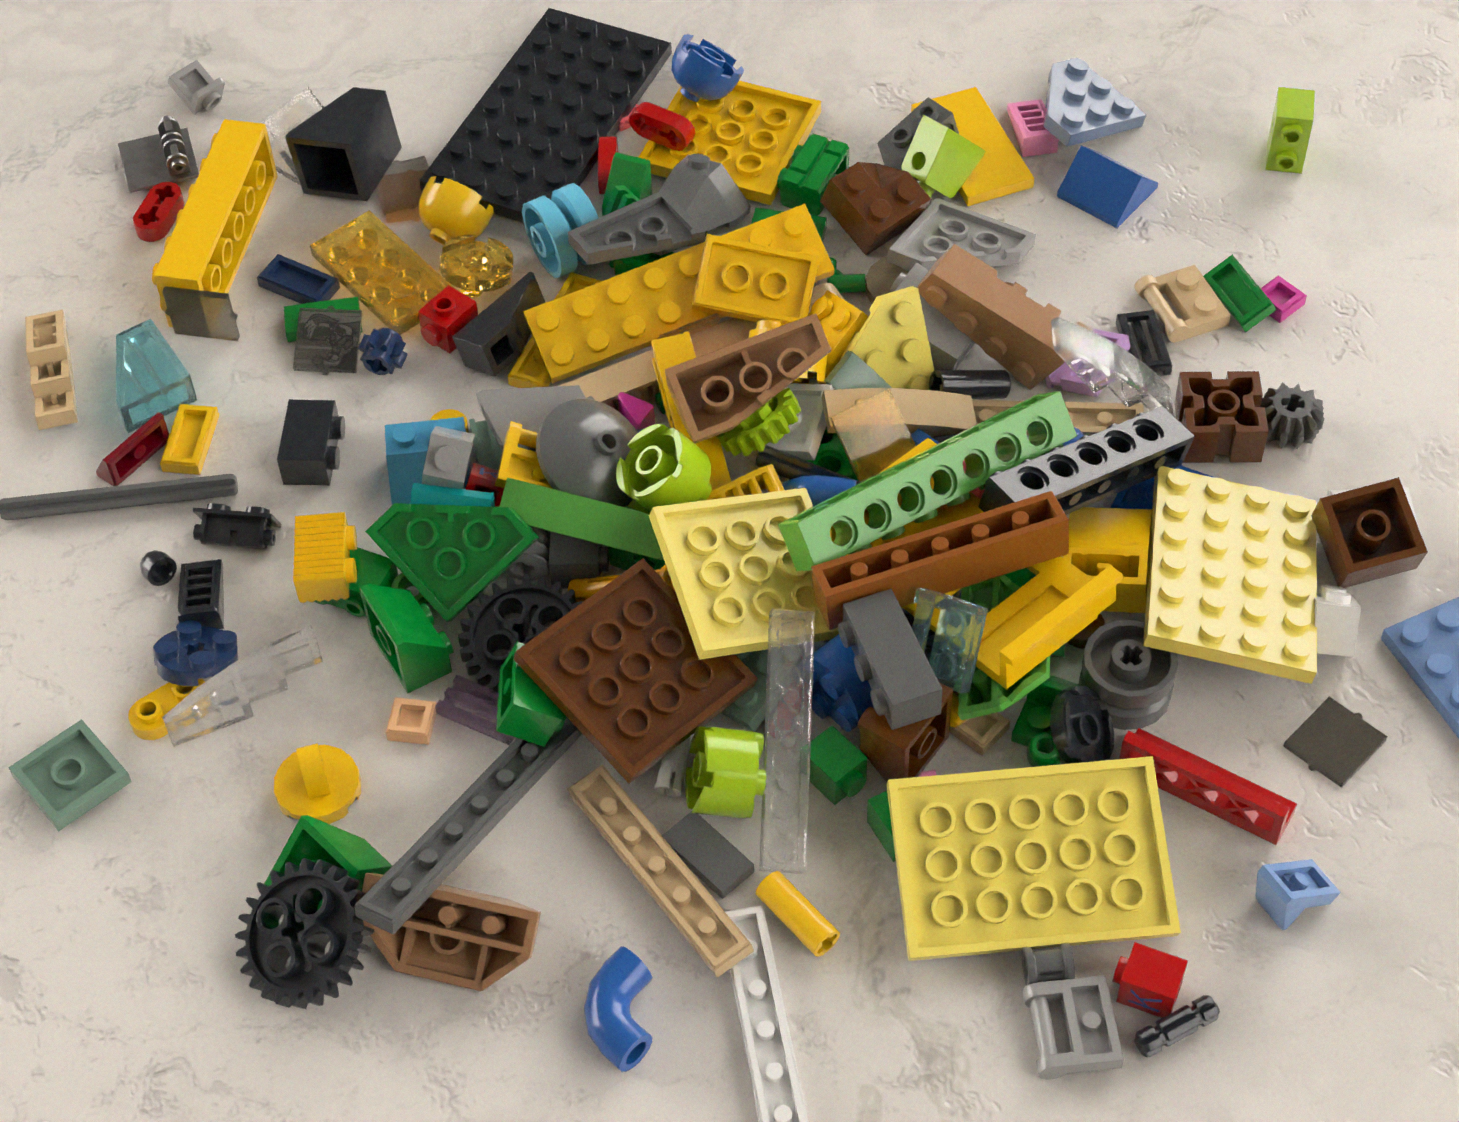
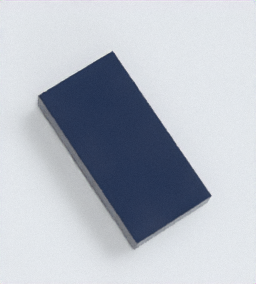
M277 254L257 277L259 287L300 304L330 300L340 289L338 278L280 254Z

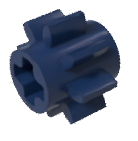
M375 328L371 335L364 334L358 349L363 354L360 360L363 361L365 368L374 374H393L395 367L401 369L408 354L403 351L406 343L392 329L380 328L377 330Z

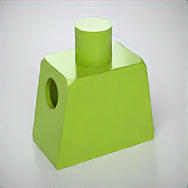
M923 115L901 165V169L909 172L930 198L935 190L952 198L959 191L986 151L950 128Z

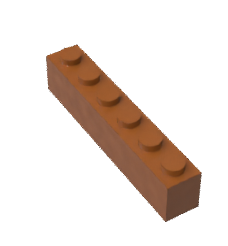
M1049 491L811 566L815 602L828 629L832 630L838 628V623L843 622V604L892 589L900 607H904L1069 554V519L1053 492Z

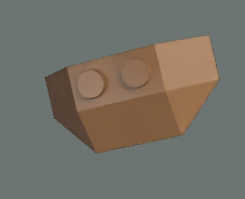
M365 873L362 892L367 893L384 875ZM441 884L394 935L366 921L363 922L364 926L375 929L374 933L370 936L396 972L484 991L532 957L541 912L510 899Z

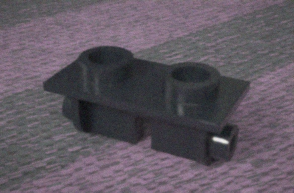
M218 503L207 504V509L193 508V512L202 520L201 524H195L193 537L194 540H200L203 545L230 546L232 532H238L236 542L238 547L266 549L267 546H274L276 542V531L271 530V527L281 528V523L270 514V510L262 507L249 506L246 507V512L231 511L230 506Z

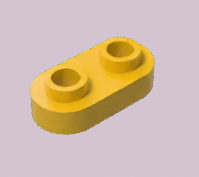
M202 678L198 679L199 686H182L168 682L136 701L128 713V719L134 734L143 740H156L202 714L208 708L211 699L206 682ZM152 711H155L153 714H151V715H149V716H145V715H147L148 713H150V712H152Z

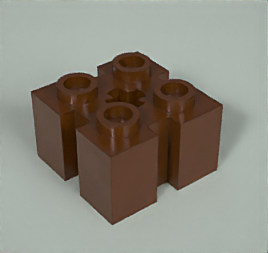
M1227 371L1226 379H1212V372H1180L1174 401L1176 419L1195 436L1183 463H1214L1215 455H1228L1230 463L1262 462L1268 436L1265 407H1260L1263 393L1259 371Z

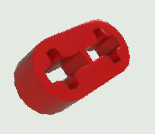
M642 102L629 116L630 126L638 135L672 150H684L696 134L694 126L687 118L653 103Z
M617 136L599 137V194H605L612 160L615 153L618 152Z
M161 182L153 186L135 212L133 223L140 240L145 242L159 241L170 231L176 221L179 210L183 209L185 205L181 189L176 183Z

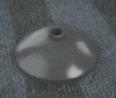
M590 399L566 401L555 407L540 425L536 439L538 462L544 477L553 489L626 507L633 499L619 488L616 480V468L620 457L623 460L626 459L631 450L627 445L638 432L626 417L609 405Z

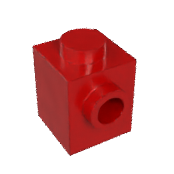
M450 285L445 287L418 311L421 326L420 332L424 340L431 346H438L451 354L457 348L452 336L478 315L477 302Z

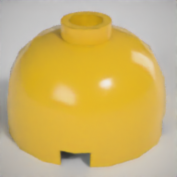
M432 176L426 183L419 199V215L423 225L431 231L429 237L445 246H448L450 242L464 244L473 241L488 226L494 214L493 207L489 204L487 209L479 204L482 196L465 185L444 178L442 184L435 183L436 176Z

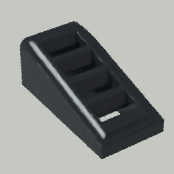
M222 559L181 564L178 595L179 623L186 620H194L201 623L204 627L224 629ZM212 573V574H209V575H201V576H193V577H191V575H199V574ZM212 582V584L191 587V585ZM211 593V595L191 597V595ZM209 603H210V605H207V606L191 607V606H193V605H201V604H209Z

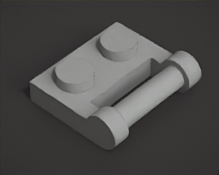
M1106 975L1037 982L1023 988L1025 1005L1031 1008L1040 1058L1036 1061L1040 1078L1050 1080L1070 1073L1122 1068L1124 1058ZM1061 1001L1071 1052L1058 1053L1048 1005L1051 1002Z

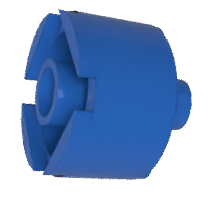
M838 634L796 665L795 671L801 681L808 686V690L812 695L808 701L814 713L821 719H825L828 716L831 717L843 730L850 732L858 726L864 711L870 706L874 708L871 700L872 689L868 680L864 682L860 680L854 664L855 654L852 647L845 648Z

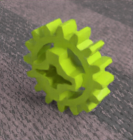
M784 388L733 430L722 433L717 438L726 452L731 451L733 456H737L741 452L745 456H749L752 451L759 450V452H762L766 444L770 442L776 444L785 434L790 432L788 425L798 422L799 419L796 414L801 412V408L790 388Z

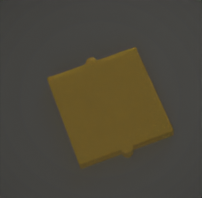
M890 388L865 400L856 399L855 405L829 417L858 481H862L884 470L916 447Z

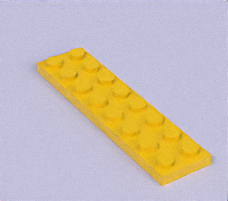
M806 204L721 235L722 237L820 256L815 282L834 275L835 269ZM705 242L523 311L552 384L651 346V340L679 335L726 317L692 309V301Z

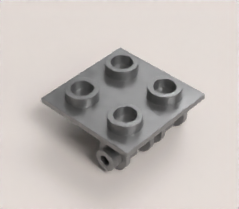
M164 116L160 119L158 123L159 134L118 143L129 193L150 189L161 182L176 183L198 178L199 171L188 128L180 129L178 121L173 117Z

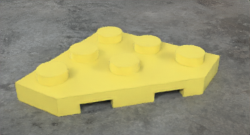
M910 286L877 296L869 309L871 312L860 332H855L840 359L849 350L870 366L892 388L929 390V379L934 371L918 288Z

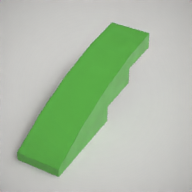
M507 477L499 507H512L528 526L663 560V555L649 518L650 514Z

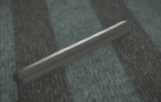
M223 474L3 498L0 500V517L4 520H16L235 496L238 493V482L234 474Z

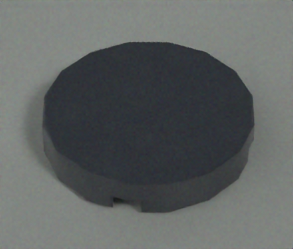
M1074 686L1063 689L1056 695L1051 706L1050 726L1053 741L1060 757L1066 764L1105 761L1111 758L1114 750L1115 734L1112 718L1107 709L1101 710L1097 702L1102 700L1100 696L1087 686Z

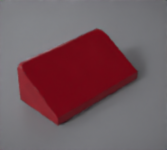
M160 412L156 413L107 455L96 470L97 476L112 486H118L167 443L169 437L163 414Z

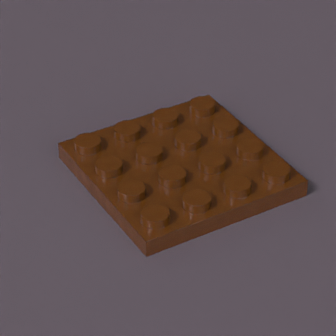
M644 559L638 561L515 651L514 655L515 662L628 784L632 783L693 735L699 726L703 727L754 687L758 679L735 654L699 660L676 592Z

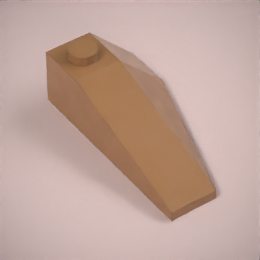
M815 313L665 369L667 387L684 427L693 443L696 444L733 430L757 409L830 353L831 347Z

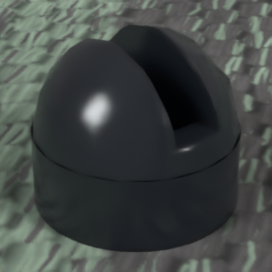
M154 550L146 553L141 559L140 569L143 577L154 586H162L172 580L176 573L177 565L168 554Z

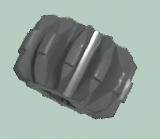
M1283 382L1278 389L1268 388L1260 407H1265L1268 436L1266 442L1277 440L1280 443L1281 449L1287 443H1291L1296 449L1303 442L1312 444L1319 430L1323 427L1325 419L1323 417V400L1315 399L1314 390L1302 391L1299 383L1294 388H1289Z

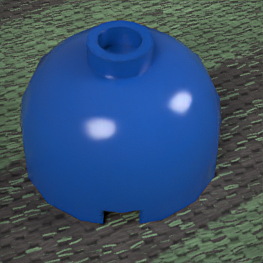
M683 35L674 52L671 69L674 79L682 87L680 90L681 94L695 102H698L700 98L708 101L722 99L730 94L744 73L743 67L741 66L736 70L733 67L736 59L713 43L702 39L699 45L691 42L694 35Z

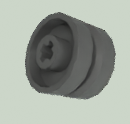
M1137 620L1113 621L1099 627L1088 638L1083 652L1082 670L1078 683L1080 686H1087L1100 696L1102 700L1097 702L1101 710H1108L1112 718L1113 728L1120 730L1144 728L1156 723L1167 712L1178 668L1177 653L1143 646L1145 623Z

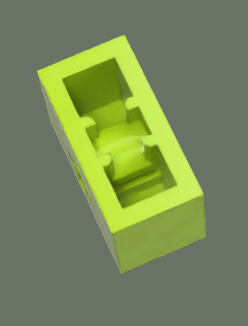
M1278 87L1267 141L1265 170L1302 174L1314 119L1315 90Z

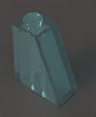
M151 319L116 334V404L127 433L140 428L158 412L166 416L178 410L179 404L189 405L197 401L190 374Z

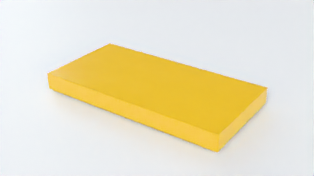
M977 87L932 99L953 113L959 135L986 151L958 191L967 206L1034 187L1035 178ZM922 102L912 104L911 112L915 108H917Z

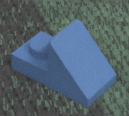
M1312 859L1262 865L1257 873L1256 900L1282 931L1286 930L1305 908L1330 905L1341 893Z

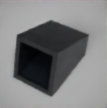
M351 88L293 128L285 136L303 194L368 201L402 148L386 91L367 88Z

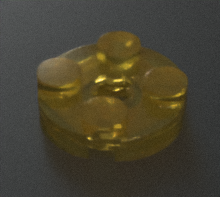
M476 235L454 237L444 244L439 259V273L447 282L457 288H461V293L474 298L481 296L483 292L494 291L511 283L513 254L505 244L488 237L487 243L475 241Z

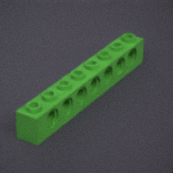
M1061 392L1037 394L779 523L778 527L796 571H810L811 566L872 548L871 542L880 537L882 540H888L899 536L906 531L904 525L913 520L915 523H921L932 519L938 515L937 508L945 504L949 507L965 502L971 498L969 492L976 488L984 490L986 480L993 473L1011 469L1026 459H1034L1040 455H1045L1055 447H1064L1063 443L1077 437ZM1027 430H1028V432H1029V440H1028L1027 434H1026ZM995 445L997 446V449H998V455H997V456H996V454H995ZM963 461L966 463V473L963 470ZM931 476H932L933 479H934V489H933V490H932L931 485H930ZM898 493L902 497L901 507H899L897 502ZM865 509H867L869 513L868 524H866L864 520ZM832 525L836 532L834 542L831 540L830 537V529Z

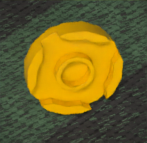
M316 743L296 748V751L280 764L274 776V794L282 813L288 818L290 815L292 818L299 820L301 816L308 815L331 824L344 818L349 813L348 807L354 802L355 798L359 799L361 795V776L353 758L341 748L325 744L318 745Z

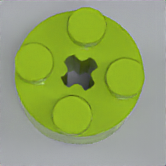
M654 424L643 429L628 443L627 446L631 450L626 459L623 460L620 457L618 461L616 480L619 488L649 512H651L653 507L704 501L711 493L712 487L709 483L711 463L708 455L673 427L670 428L664 424Z
M699 726L689 749V753L696 755L693 766L686 767L685 777L686 803L688 809H693L692 813L734 818L752 817L755 795L762 796L766 786V771L759 769V758L762 755L764 745L762 733L718 727Z

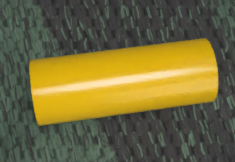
M780 871L772 872L758 885L756 895L816 957L824 955L836 944L840 937V932Z

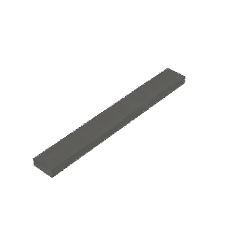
M566 717L562 729L559 732L554 731L545 746L516 738L355 904L356 917L394 935L582 735L578 728Z

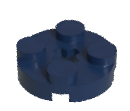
M194 620L178 623L176 631L164 635L153 646L154 663L157 666L158 675L165 681L176 685L199 686L198 679L211 676L212 683L229 677L239 665L236 633L229 630L204 627L201 623Z

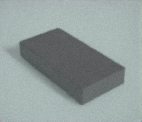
M691 811L662 835L686 866L722 899L754 873V864L698 813H692Z

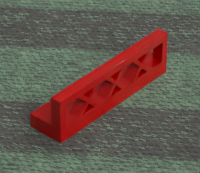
M1140 728L1135 733L1128 730L1122 740L1119 759L1153 756L1159 789L1274 845H1277L1295 813L1297 803Z

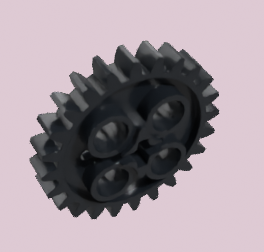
M525 574L522 585H516L511 577H507V588L503 590L496 583L491 584L493 591L491 597L481 592L478 593L481 606H467L470 618L461 619L460 624L464 633L458 634V641L460 647H463L459 651L462 662H467L465 664L467 674L469 676L476 675L475 678L479 688L490 683L491 696L495 697L499 694L500 668L516 642L528 643L547 629L544 627L546 623L558 621L584 602H576L573 589L562 595L563 590L560 581H557L551 588H548L545 576H541L535 585L531 584L528 574ZM533 608H538L531 621L533 635H528L531 611ZM510 613L521 614L513 620L504 619ZM498 649L509 650L508 653L502 656L492 655Z
M304 858L300 866L287 862L285 864V874L275 870L270 871L272 881L270 886L261 882L256 884L261 896L258 900L251 897L246 898V902L252 908L251 914L239 915L238 919L246 923L247 927L246 930L235 934V938L245 941L246 946L240 948L236 952V956L248 960L240 969V972L252 976L249 983L250 988L262 991L260 997L274 1001L275 1004L288 1008L292 1005L301 1009H306L308 1003L322 1006L324 994L338 998V983L349 986L353 984L348 972L351 968L356 970L364 969V966L357 957L359 953L371 952V948L363 944L362 941L363 937L369 936L375 931V929L364 926V920L355 915V904L366 894L357 890L360 883L359 880L348 876L347 870L323 860H318L316 863ZM322 898H323L322 906H321V908L318 910L319 902H320V901L322 900ZM284 913L283 920L279 925V920L282 914ZM330 941V948L325 954V948ZM291 956L290 963L286 968L287 960Z

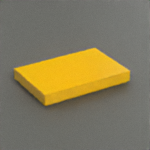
M707 234L692 301V309L753 322L759 320L778 321L781 323V326L805 318L809 312L820 256Z

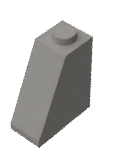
M579 385L490 389L476 393L480 411L502 452L510 421L522 424L523 429L538 433L545 417L560 404L575 399L594 400L592 396L586 398ZM518 444L520 448L536 452L535 448Z
M436 426L430 436L422 484L464 489L475 434Z

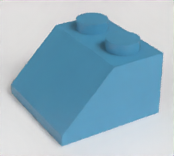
M464 417L385 425L386 460L392 505L394 503L410 504L413 484H422L430 436L434 428L440 426L466 432ZM470 462L468 466L464 489L466 488L470 476Z

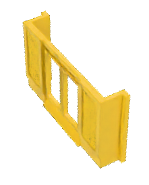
M927 438L881 472L937 444ZM931 476L930 485H931V488H932V490H933V489H934V479H933V477ZM969 492L971 498L965 502L949 507L945 504L937 508L938 515L921 523H915L913 520L904 525L906 531L901 535L888 540H882L880 537L871 542V545L875 547L982 513L983 511L978 507L981 499ZM898 493L897 502L899 507H901L902 497L900 493ZM865 509L864 511V520L866 524H868L869 522V513L867 509ZM832 525L830 529V537L831 540L834 542L836 532ZM1061 556L1026 567L1036 576L969 628H966L939 607L940 604L960 589L902 608L959 650L960 655L1007 690L1097 619L1098 614L1116 601V585L1123 580V574L1109 565L1092 579Z

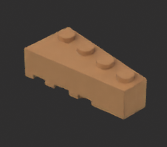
M956 244L949 248L935 262L916 287L919 290V294L929 305L941 312L959 331L971 338L988 356L994 358L1018 382L1025 385L1029 390L1068 361L1090 330V328L1079 321L1073 326L1059 317L1062 311L1050 303L1043 307L1026 296L1028 289L1017 282L1014 284L1003 282L997 278L996 269Z

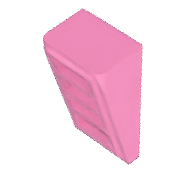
M1042 99L1008 103L1007 111L1022 157L1057 153L1059 140L1044 128L1047 108H1045Z

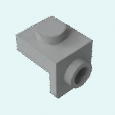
M198 60L169 76L168 84L193 114L198 113L204 108L211 110L222 100L225 82L221 77L213 80Z

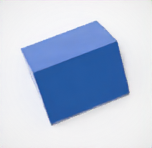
M1081 145L1057 191V197L1118 228L1158 188V182L1098 151Z

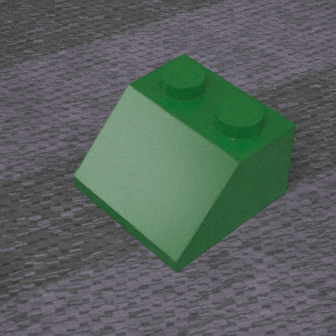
M364 584L359 587L371 637L407 694L452 672L449 655L454 653L452 644L444 631L437 633L433 627L435 621L425 602L418 604L410 590L373 584Z

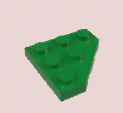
M394 503L365 531L446 622H452L478 597L479 592L482 593L539 539L537 534L512 507Z

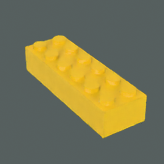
M224 119L218 133H215L212 137L211 149L207 158H203L201 161L198 178L195 184L190 185L188 200L184 208L179 210L174 231L171 236L166 238L164 253L159 263H155L152 270V282L157 286L160 296V308L165 312L169 327L212 332L278 177L266 124Z

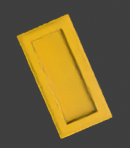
M179 404L160 461L162 472L201 475L219 419L217 407Z

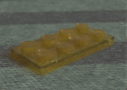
M370 210L310 245L312 256L334 277L338 278L339 282L355 297L358 296L359 301L380 321L399 335L420 323L418 311L448 285L453 287Z

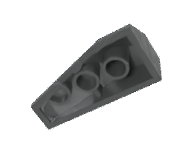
M688 154L673 168L659 190H665L705 231V237L707 234L714 235L715 229L718 226L723 225L727 228L737 226L750 213L751 205L723 164L711 161L708 156L703 154ZM679 248L654 252V254L662 256Z

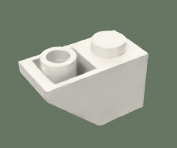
M1322 585L1321 591H1317V598L1315 597L1317 653L1353 658L1355 656L1361 607L1352 595L1346 593V588Z

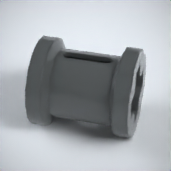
M1069 943L1061 944L1059 949L1032 951L1031 947H1023L1022 967L1026 986L1037 982L1075 979L1074 959Z

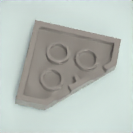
M936 198L889 248L887 262L900 266L906 271H910L916 263L930 270L935 262L949 248L956 244L991 267L1019 264L1034 247L1036 234Z

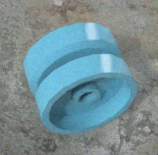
M571 183L554 190L551 200L546 196H541L523 204L522 216L527 236L540 263L551 276L559 278L575 271L578 261L583 265H588L568 242L569 231L599 218L590 199L581 187Z

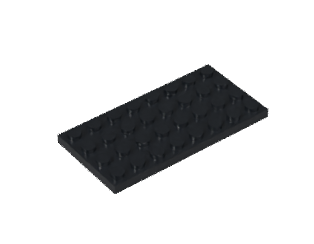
M548 8L419 180L421 191H423L426 183L432 176H436L435 183L442 184L444 178L451 179L481 195L482 199L479 204L485 209L490 204L493 207L494 214L523 223L522 208L524 203L541 196H546L551 200L554 190L571 183H575L578 186L581 185L598 160L599 137L615 136L619 130L621 120L630 114L672 54L671 42Z

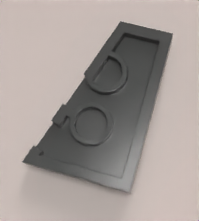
M662 190L569 231L568 242L585 262L590 265L705 242V231L665 190Z

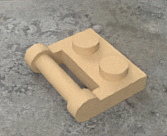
M1196 265L1157 277L1145 275L1135 283L1134 288L1136 292L1151 305L1165 326L1164 333L1173 343L1229 326L1231 315ZM1165 293L1183 319L1177 318L1161 294Z

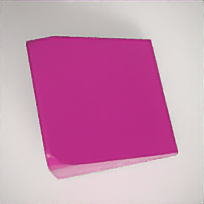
M624 392L618 394L619 412L629 420L635 429L647 428L655 424V412L652 404Z

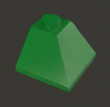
M303 815L296 824L272 870L285 874V864L287 862L300 866L304 858L316 863L318 860H323L347 870L348 876L359 880L360 883L357 890L362 891L365 873L384 875L392 865L364 838L311 816ZM270 874L264 883L269 886L272 884ZM322 898V900L319 902L318 910H319V909L321 908V906H322L323 898Z

